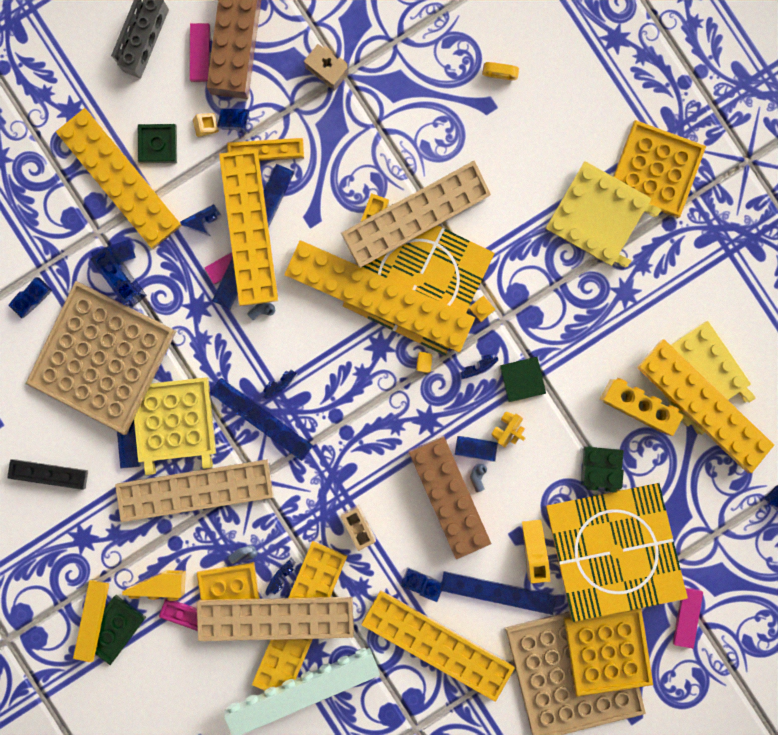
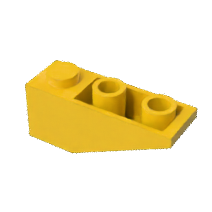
M541 519L522 521L528 580L531 584L551 582Z
M163 571L122 591V595H126L130 599L147 596L150 600H157L160 597H167V600L170 601L179 600L185 594L186 571Z

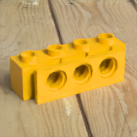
M623 379L609 380L599 400L658 432L674 436L684 416L678 413V408L672 405L667 407L661 404V399L655 396L648 397L644 395L645 391L638 387L631 388L627 386L628 382ZM623 392H625L626 394L625 401H622L621 394ZM640 401L643 403L642 410L638 407ZM659 410L660 417L657 419L656 412Z

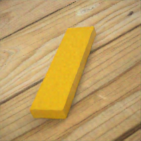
M303 138L227 143V153L258 149L259 161L304 158Z
M89 580L73 659L94 662L110 583Z

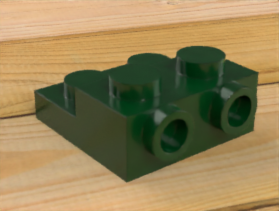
M584 446L581 484L586 486L587 490L595 491L598 490V487H604L607 492H617V489H622L624 450Z

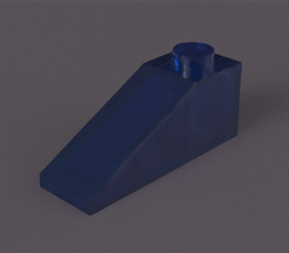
M106 247L91 258L93 264L123 305L134 307L147 296L135 278Z

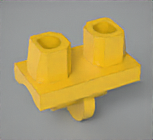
M505 412L501 421L508 424L507 428L503 431L496 427L491 434L498 441L497 443L505 448L509 441L513 444H516L518 439L524 441L526 438L522 436L525 428L520 426L523 418L516 413L514 415Z

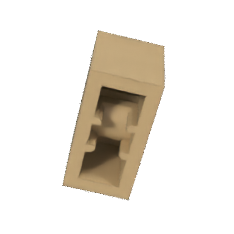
M317 44L304 60L305 68L335 91L349 74L348 64L339 57L337 59L333 56V52L328 47H322Z
M359 504L341 513V518L358 551L376 542V538Z

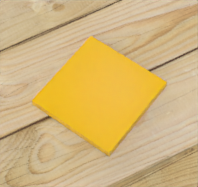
M634 120L613 177L652 198L649 204L660 208L661 212L680 218L706 146Z
M641 608L572 622L571 617L564 618L576 697L653 685Z

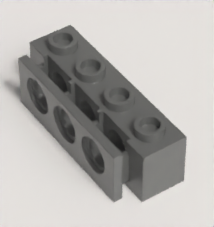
M133 0L111 54L123 72L140 79L142 78L169 11L164 0Z

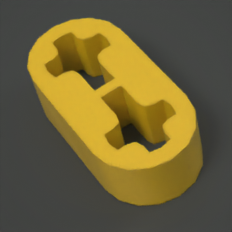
M486 62L483 65L482 74L490 78L513 81L518 79L519 68L508 64Z

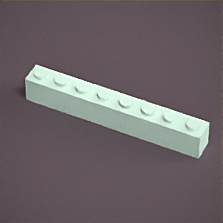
M362 648L349 657H340L335 663L324 664L314 672L308 671L295 680H286L281 686L276 688L270 687L260 695H251L246 698V701L239 704L237 702L230 704L225 709L224 718L231 735H243L380 676V672L371 649Z

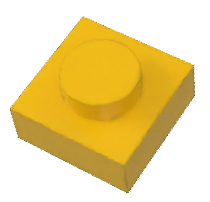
M484 295L468 308L480 322L496 310Z

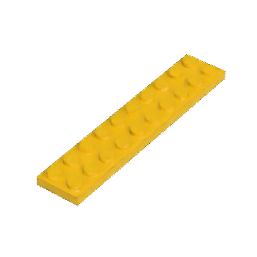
M299 240L284 274L291 279L459 353L476 318L363 267L359 268L354 263L302 240Z

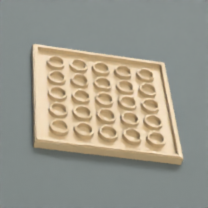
M75 281L25 384L126 435L177 331Z
M570 611L505 627L532 735H564L646 714L640 687L576 697L564 618L571 617Z

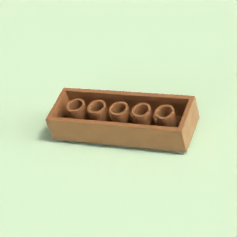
M218 0L207 89L211 95L249 99L261 0Z
M438 437L409 450L411 459L456 560L491 545L492 543L445 437Z

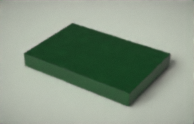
M115 595L104 609L95 654L111 665L147 617L118 595Z

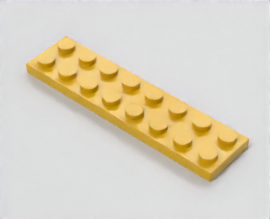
M86 108L82 109L55 131L152 249L156 248L182 226Z
M258 149L221 153L219 158L239 306L277 302L279 300Z
M665 339L660 340L638 365L637 368L747 473H753L774 447V444Z
M312 541L288 598L331 597L348 555ZM313 639L270 640L252 685L265 691L270 687L276 688L281 686L286 680H295Z
M382 590L379 591L361 623L365 628L495 702L515 669L510 663Z

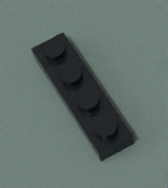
M10 459L7 479L84 490L86 489L88 470Z

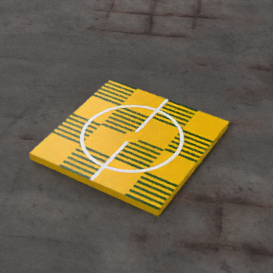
M436 225L362 267L466 313L495 253ZM346 302L342 305L444 356L447 354L449 348Z
M660 483L546 505L572 622L688 599Z

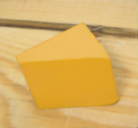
M215 113L196 114L193 118L197 137L219 132Z
M418 353L417 371L427 373L431 371L432 354Z

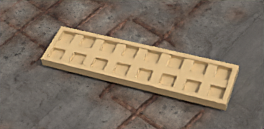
M474 160L341 232V235L356 264L361 268L489 197L491 193Z
M268 459L115 484L121 522L274 497Z
M353 597L197 601L198 641L354 638Z

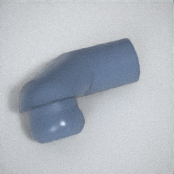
M271 303L256 304L247 315L254 321L260 314L271 316L276 310L275 306Z
M477 464L470 474V479L476 493L485 490L481 481L484 473L487 472V467L484 464Z
M252 545L242 547L229 555L228 560L230 563L235 564L246 555H248L249 559H253L258 555V552L255 550L256 547Z

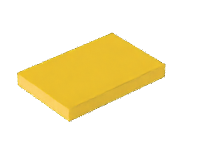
M254 562L196 572L201 600L260 599Z

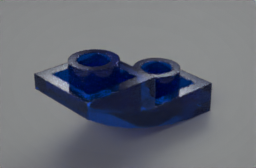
M130 240L91 252L97 271L136 258Z
M35 277L24 291H19L8 306L20 318H24L50 294L52 289L40 277Z
M492 354L481 356L482 360L477 361L478 368L476 369L475 365L464 367V371L460 372L461 379L486 371L499 361L498 357L493 358Z
M290 369L289 372L286 370L280 378L281 384L273 381L266 385L263 390L265 393L263 397L269 399L285 390L299 373L293 369Z
M457 436L455 455L495 462L498 443Z
M292 557L286 560L272 577L265 592L267 596L270 593L274 595L283 588L282 584L285 581L282 575L286 577L294 571L293 567L296 562Z
M407 567L400 584L401 587L419 593L420 596L435 602L438 601L444 587V583Z

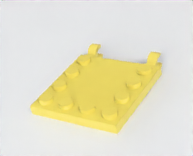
M584 161L545 229L610 266L616 262L626 268L632 260L620 255V252L642 214L646 212L655 218L658 217L661 209L649 204L652 198Z
M705 321L671 344L727 400L738 393L745 403H750L756 399L754 394L747 388L751 385L750 381L709 321ZM665 395V397L667 398V400L669 401V403H670L672 406L678 408V407ZM678 408V413L684 415L682 422L686 427L692 425L697 434L702 435L705 433Z
M209 378L151 383L134 418L138 462H144L145 475L156 474L154 460L202 455L203 469L213 467L211 454H216Z

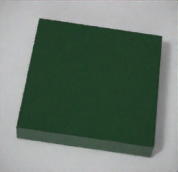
M138 124V163H177V125Z
M538 356L500 365L508 402L546 394Z

